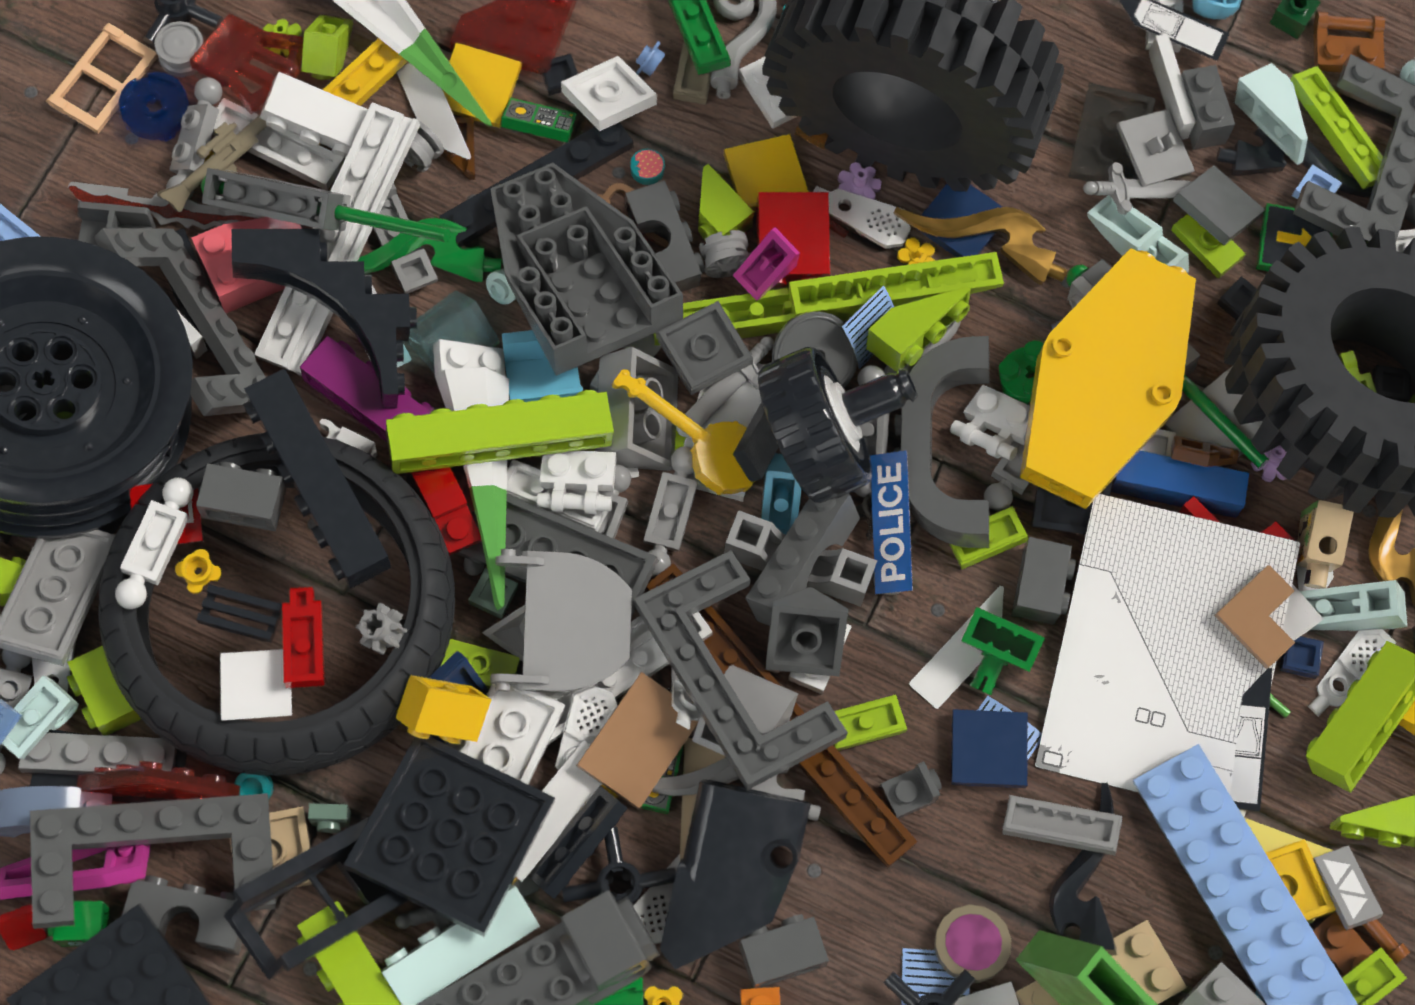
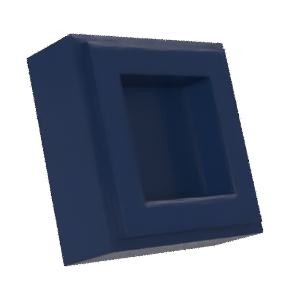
M1300 636L1294 640L1295 643L1282 655L1280 671L1316 679L1320 672L1324 641Z

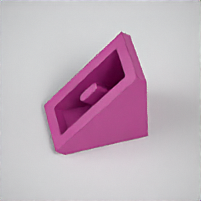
M775 227L767 234L733 276L757 301L797 266L800 252Z

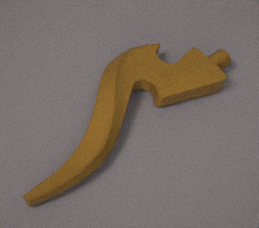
M898 207L893 212V214L909 225L936 237L960 238L1002 231L1008 236V241L1000 248V252L1037 284L1042 285L1047 276L1062 282L1067 274L1068 269L1053 263L1056 252L1038 248L1032 243L1033 234L1043 233L1045 228L1030 214L1022 210L1000 207L969 216L948 219L924 217Z
M1402 509L1395 518L1378 517L1369 543L1368 553L1372 570L1380 582L1391 580L1405 581L1410 587L1412 603L1415 606V548L1407 555H1400L1394 547Z

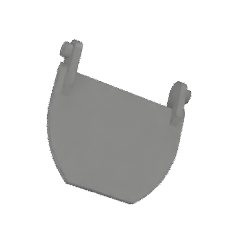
M501 549V556H496V565L527 568L523 675L491 674L490 683L495 684V691H510V685H517L516 690L565 692L579 690L595 685L610 677L630 659L632 589L619 575L600 562L578 554L522 551V556H516V550Z

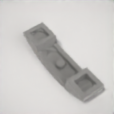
M393 183L379 214L408 219ZM373 227L381 246L400 234L399 232ZM422 247L417 248L406 256L391 261L390 266L405 294L438 281L429 258Z

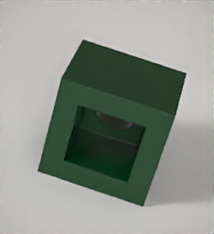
M1282 0L1269 24L1298 40L1321 2L1318 0Z

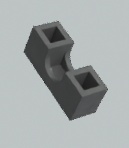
M664 180L625 193V210L641 234L656 233L668 241V247L655 254L680 291L683 292L700 286L701 275L705 272L704 264L699 252L693 253L689 243L693 240L691 230L686 221L681 222L677 212L680 211V203L675 191L669 192Z
M146 875L144 881L137 880L131 883L122 915L141 903L165 937L168 924L176 915L186 912L196 914L199 918L196 942L201 947L239 955L242 942L224 917L225 913L235 902V897L232 893L221 892L220 897L205 894V888L192 884H183L182 889L167 886V880ZM250 913L246 914V917L248 919L250 917Z

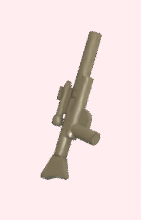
M260 115L257 116L237 135L233 132L237 127L235 122L229 125L226 122L221 124L214 130L217 135L205 146H201L196 150L197 155L201 159L206 158L211 150L214 154L184 179L181 184L159 191L157 196L166 200L175 211L181 212L190 193L201 185L203 178L206 176L207 168L237 172L234 162L258 142L256 136L268 127L266 120L259 118Z

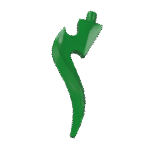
M426 218L417 222L449 228L451 236L448 242L400 233L385 245L358 259V261H364L365 274L383 270L391 265V261L406 256L422 245L428 244L435 250V255L430 261L432 266L475 282H483L484 272L501 270L502 265L501 258H484L485 247L468 249L459 247L456 237L458 233L466 231L467 228L442 218Z

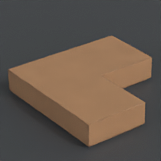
M1269 564L1214 615L1266 669L1275 663L1295 643L1269 616L1295 590Z

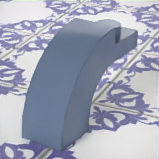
M64 786L0 790V836L17 837L21 834L30 833L31 810L112 805V794L83 792L79 787Z

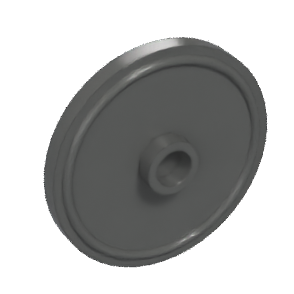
M806 312L789 320L779 331L772 350V361L805 347L816 348L833 369L843 389L851 381L858 362L853 347L842 328L845 323L838 317L825 312Z

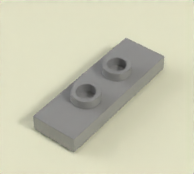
M1010 795L1002 831L1004 835L1116 856L1122 816Z

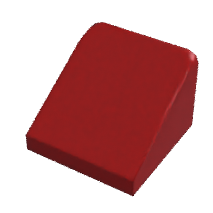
M30 904L0 915V934L11 951L47 938L45 928H33L32 905Z

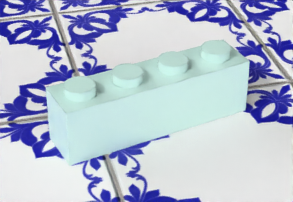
M511 886L484 937L456 923L442 931L436 926L417 938L421 945L407 953L403 947L384 960L387 966L381 972L401 1005H417L534 931L540 925L516 886Z

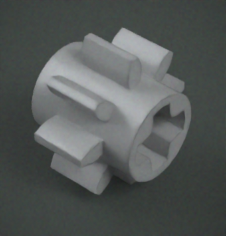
M382 603L378 604L377 610L368 611L365 609L360 624L356 625V628L363 635L359 643L367 648L372 647L374 651L380 654L385 653L386 647L394 646L399 648V642L403 634L407 632V629L403 628L399 622L403 614L394 609L390 610L389 607Z

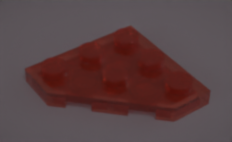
M495 0L461 15L450 41L451 50H454L457 42L520 61L522 64L521 69L538 74L547 73L551 68L552 59L555 58L577 0Z
M140 761L138 766L117 764L116 769L95 767L94 773L78 775L77 787L81 788L83 792L112 794L114 797H124V795L146 796L145 798L178 800L239 796L240 785L225 783V776L204 774L202 778L195 777L194 770L187 768H171L170 772L162 770L161 763Z

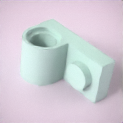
M43 675L13 708L22 717L2 744L19 759H24L49 730L60 728L73 716L79 706L78 702L51 678Z

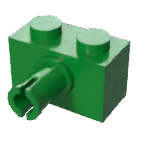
M976 607L961 640L963 643L982 651L981 655H983L979 668L969 686L979 690L984 677L987 676L988 679L982 692L992 695L1004 665L1008 666V664H1011L1030 673L1045 637Z

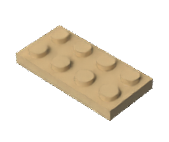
M1148 920L1114 938L1117 955H1112L1111 957L1157 1004L1187 988ZM1037 981L1015 992L1020 1005H1060Z

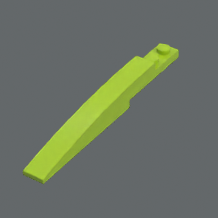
M997 252L792 281L789 282L788 288L770 290L757 301L749 293L683 303V318L719 301L742 339L779 333L789 320L806 312H825L838 317L842 321H847L883 285L894 307L966 286L971 289L970 294L1003 287L1004 281ZM654 333V345L658 346L660 343L656 338V333Z

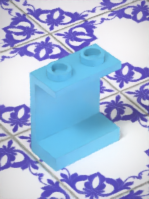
M533 330L502 333L506 375L509 378L510 400L521 399L524 402L537 401L547 395H559L560 397L575 396L583 391V387L580 385L578 367L557 376L555 375Z

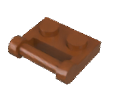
M1316 12L1313 22L1314 67L1318 66L1321 71L1341 72L1345 60L1352 54L1384 70V16H1372L1371 19L1329 16L1328 12ZM1327 29L1369 32L1370 38L1327 35Z
M1336 910L1313 929V932L1341 977L1373 953L1353 928L1345 930ZM1377 919L1362 924L1395 964L1410 953L1403 943H1397Z

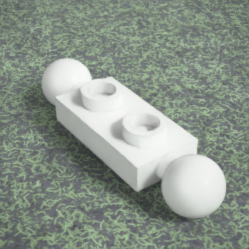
M173 478L166 482L162 491L165 500L164 505L151 500L121 564L120 569L122 573L130 575V578L119 583L115 591V597L117 602L126 609L138 608L145 602L147 596L144 586L145 581L158 586L189 519L187 513L179 511V508L188 505L193 497L191 484L183 478Z

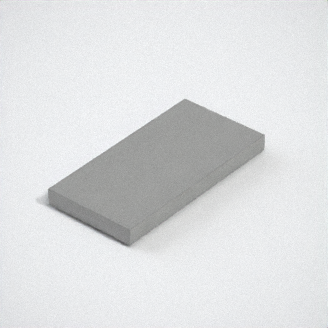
M94 530L69 537L37 538L0 615V648L64 666L100 588L105 561L116 535L101 530Z

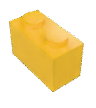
M410 675L396 719L408 727L407 732L418 738L429 739L431 734L437 735L442 740L453 744H460L461 740L477 742L492 699L473 686Z

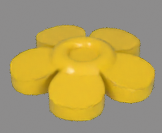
M916 238L907 239L904 244L905 248H901L897 253L898 260L903 264L908 263L909 265L935 261L931 258L935 253L934 247L930 243H924L920 247V243Z

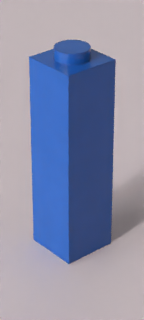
M1139 451L1112 480L1111 492L1183 507L1194 496L1210 513L1236 518L1245 506L1249 473L1218 466L1204 467L1174 460L1165 455Z

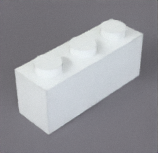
M278 72L273 80L259 118L266 120V125L274 130L285 132L286 129L299 134V139L315 146H318L319 143L332 148L334 154L346 159L368 109Z

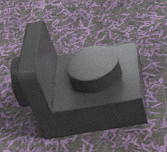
M923 761L916 764L914 769L881 783L879 788L891 812L897 819H900L936 803L942 786L933 768L928 770Z

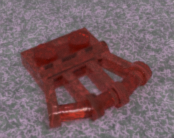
M229 13L191 57V68L220 82L221 87L228 86L242 101L245 109L250 114H253L260 110V105L265 103L276 76L249 62L254 58L296 79L300 74L299 66L303 54L304 38L296 35L267 32ZM264 47L288 50V57L286 59ZM241 75L263 86V88L252 94L237 77Z

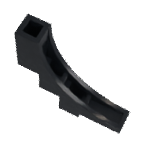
M231 229L233 278L264 280L290 287L315 299L335 313L356 335L370 357L379 382L382 408H397L398 395H405L404 373H397V362H403L404 360L403 342H409L410 329H417L416 307H410L409 294H372V275H365L364 261H327V242H320V229Z

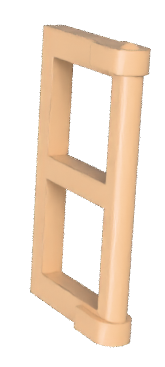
M107 23L99 36L54 93L48 97L46 102L52 108L99 134L156 61L158 55L156 51L125 34L124 31L112 24ZM109 39L142 58L124 83L119 82L90 64ZM83 73L116 92L96 118L63 99Z

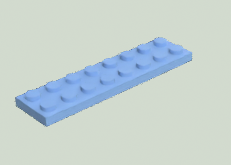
M1197 744L1134 779L1135 787L1265 1005H1358L1200 745Z

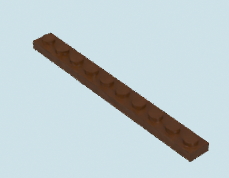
M673 563L647 584L645 590L648 592L683 573ZM711 605L699 611L713 631V635L703 642L723 674H725L729 666L734 665L780 685L769 671L765 670L762 663ZM796 702L790 721L805 713ZM833 745L797 764L887 868L917 844L918 841Z

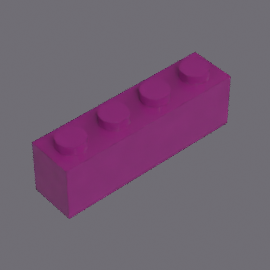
M327 336L300 366L303 381L385 442H387L386 419H393L394 416L402 413H411L414 416L426 415L435 410L430 404L426 402L420 404L411 398L412 394L406 387L405 395H398L397 408H382L379 382L371 361L366 363L355 356L356 352L342 340L337 343Z

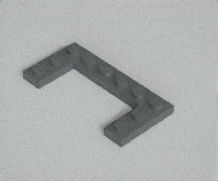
M1350 54L1344 62L1336 86L1396 115L1367 209L1307 181L1301 189L1293 214L1337 236L1341 234L1344 228L1360 227L1366 245L1378 229L1394 231L1395 240L1397 241L1415 183V86Z
M102 228L94 236L99 247L114 252L136 266H160L225 371L226 375L194 377L192 379L190 395L203 416L246 412L243 404L248 402V398L244 388L266 378V376L255 361L254 353L245 345L237 332L236 324L227 316L220 305L217 294L210 289L202 276L199 265L192 260L180 235L174 229Z
M732 550L634 598L633 605L746 790H749L844 740L848 732L827 701L764 735L760 734L688 618L700 610L749 586L750 578Z
M268 794L31 810L30 840L33 928L75 925L72 850L231 838L234 890L272 870L273 859ZM273 899L255 910L275 909L276 901Z

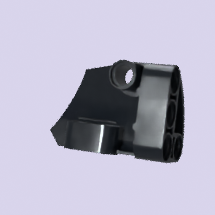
M703 779L699 781L683 859H680L660 946V951L675 970L773 922L795 867L800 860L811 803L759 790H746L745 787ZM777 846L789 848L793 855L791 864L787 866L778 865L772 857L774 848Z

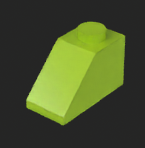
M319 15L304 31L301 72L311 73L313 78L320 80H329L332 77H336L344 65L353 28V20Z
M709 164L705 165L702 173L698 223L700 235L705 240V238L722 232L723 236L730 235L731 230H739L745 233L752 227L754 211Z

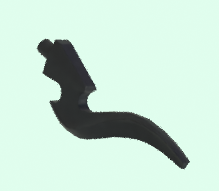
M1260 128L1256 129L1254 134L1262 139V146L1258 147L1238 140L1234 150L1219 148L1216 161L1232 164V175L1235 176L1283 171L1287 165L1283 158V155L1286 153ZM1307 139L1302 162L1305 167L1310 169L1314 165L1342 182L1338 190L1344 193L1370 198L1374 186L1363 190L1356 179L1337 168Z
M1108 782L1101 783L1100 812L1114 814L1113 799ZM1082 849L1052 888L1049 900L1050 915L1060 936H1063L1066 928L1074 926L1081 930L1079 941L1102 946L1110 956L1117 955V947L1100 899L1097 896L1089 901H1081L1078 898L1105 854Z

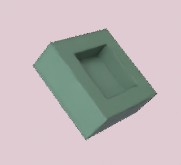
M485 568L468 600L469 604L503 619L518 590V583L505 578L504 606L497 610L494 605L488 569Z
M309 803L308 820L312 827H317L319 832L338 833L340 832V827H350L351 811L346 804Z

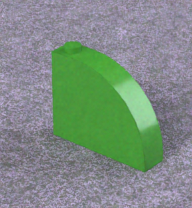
M1039 930L1016 958V961L1060 1005H1158L1110 954L1099 945Z

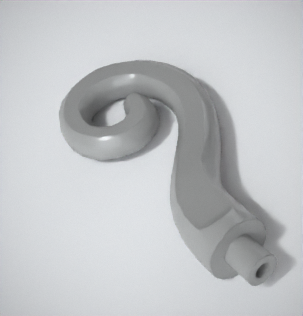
M713 0L717 12L730 20L744 19L754 9L753 0H741L736 5L728 0ZM758 0L759 11L755 20L725 45L731 58V66L711 72L710 83L713 88L717 89L718 98H729L731 90L737 87L740 62L761 41L772 26L777 10L776 0Z

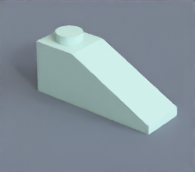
M1271 63L1239 78L1235 104L1297 165L1302 163L1308 137L1295 89L1289 77Z
M1396 580L1300 591L1323 617V620L1310 630L1359 631L1407 627L1405 592Z

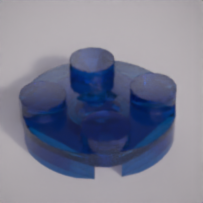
M162 72L146 73L147 77L141 78L138 81L136 78L129 81L121 91L118 102L126 128L134 135L148 140L159 139L161 141H169L176 136V132L181 130L182 117L187 111V107L190 106L188 95L180 81ZM156 100L161 101L162 108L158 111L150 112L147 104H154Z

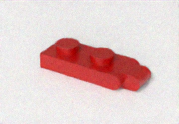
M313 586L290 588V602L282 603L285 688L324 686L322 601L314 599Z

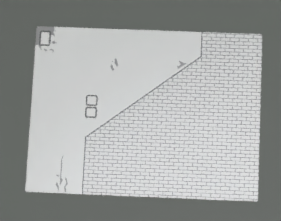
M1099 494L1093 501L1035 766L1098 783L1108 782V785L1138 792L1133 783L1134 779L1199 744L1230 794L1242 696L1267 669L1214 615L1268 564L1292 587L1300 543L1290 539ZM1289 597L1269 615L1282 629ZM1276 662L1273 663V664L1269 667V668H1272V670H1273V671H1272V680H1273V675H1274V671H1275ZM1239 809L1243 817H1245L1246 810Z

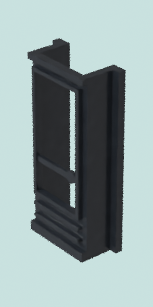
M370 816L232 892L236 901L225 913L224 917L269 981L285 970L287 972L409 901L344 868V863ZM334 865L338 866L365 904V907L346 917L343 911L338 909L316 878V875ZM310 880L334 914L333 918L337 923L276 959L246 917V914Z

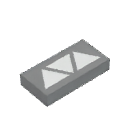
M1349 845L1314 858L1345 930L1381 918L1383 912Z

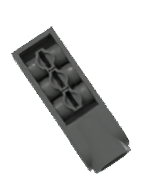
M608 890L563 915L560 924L417 1005H594L645 975L651 969L649 961L658 957L659 953L629 898L625 896L616 901L615 897Z

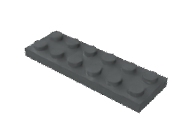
M462 476L459 486L479 530L467 478ZM507 494L505 549L516 550V556H522V551L564 552L578 554L600 562L619 575L632 589V617L636 609L633 605L634 598L644 593L659 562L657 556ZM482 541L456 552L460 556L487 567ZM505 567V575L526 583L527 568Z

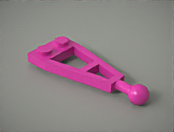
M151 844L72 850V862L107 850L103 868L73 871V891L109 887L121 883L130 884L138 879L145 878ZM31 857L0 868V900L32 896Z

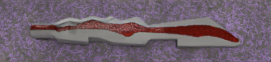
M71 182L68 185L78 201L146 207L161 225L178 221L186 228L195 225L206 230L227 223L261 218L259 215L213 205L198 204L190 199H187L183 210L178 212L166 200L158 197L157 193L152 198L127 196L128 188Z

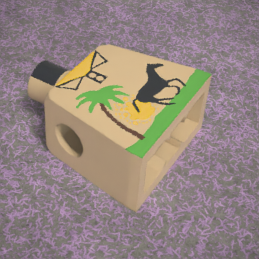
M1317 500L1301 511L1298 542L1301 549L1298 552L1296 566L1306 568L1304 586L1314 589L1326 588L1328 573L1341 567L1344 562L1354 512L1343 509L1342 504Z

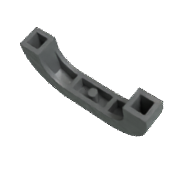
M972 336L954 339L938 345L925 354L913 367L909 375L912 378L918 396L914 402L911 400L906 402L904 407H902V415H895V436H901V447H895L894 452L907 450L909 510L918 524L929 534L946 543L967 548H989V500H960L944 494L932 479V414L937 400L947 390L959 385L990 384L989 336Z

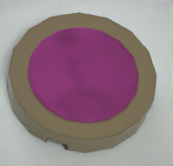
M965 905L953 909L942 919L936 931L934 950L938 962L949 975L957 978L965 969L976 979L974 983H979L992 979L1004 968L1011 954V936L1007 925L997 913L984 906Z

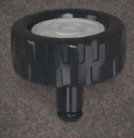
M805 347L764 365L758 372V388L762 405L776 443L794 478L805 494L815 503H823L842 497L867 485L871 481L872 464L860 425L904 407L908 400L914 402L918 396L912 378L906 369H898L896 374L887 373L845 392L825 357L814 347Z

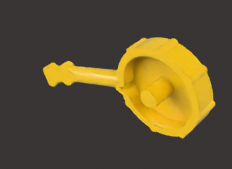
M627 369L620 371L611 384L614 389L623 388L627 391L630 398L638 397L692 438L694 444L690 451L692 452V467L696 479L700 480L710 490L716 492L717 495L746 492L752 486L753 482H750L733 455L747 429L745 426L739 424L738 421H723L715 424L710 423L704 429L645 385L646 381L643 378L635 379L631 377Z

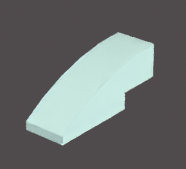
M1108 195L1087 212V217L1122 256L1130 248L1136 251H1146L1152 254L1156 260L1168 266H1178L1187 273L1189 272V254L1163 237L1162 227L1134 207L1127 214L1122 215L1118 212L1116 203Z

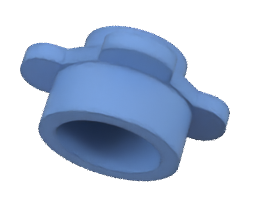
M657 41L653 48L646 45L635 61L640 65L636 72L637 75L643 71L651 76L665 56V53L658 49L659 41Z

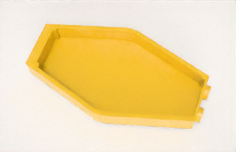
M1130 248L1049 333L1036 360L1020 478L1086 509L1168 421L1182 396L1196 278L1188 275L1184 269L1178 266H1168L1156 260L1152 254L1146 251H1136Z

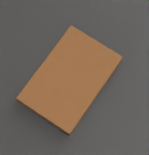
M641 672L576 767L639 810L698 724V721L691 720L690 729L676 723L678 713L672 707V693Z

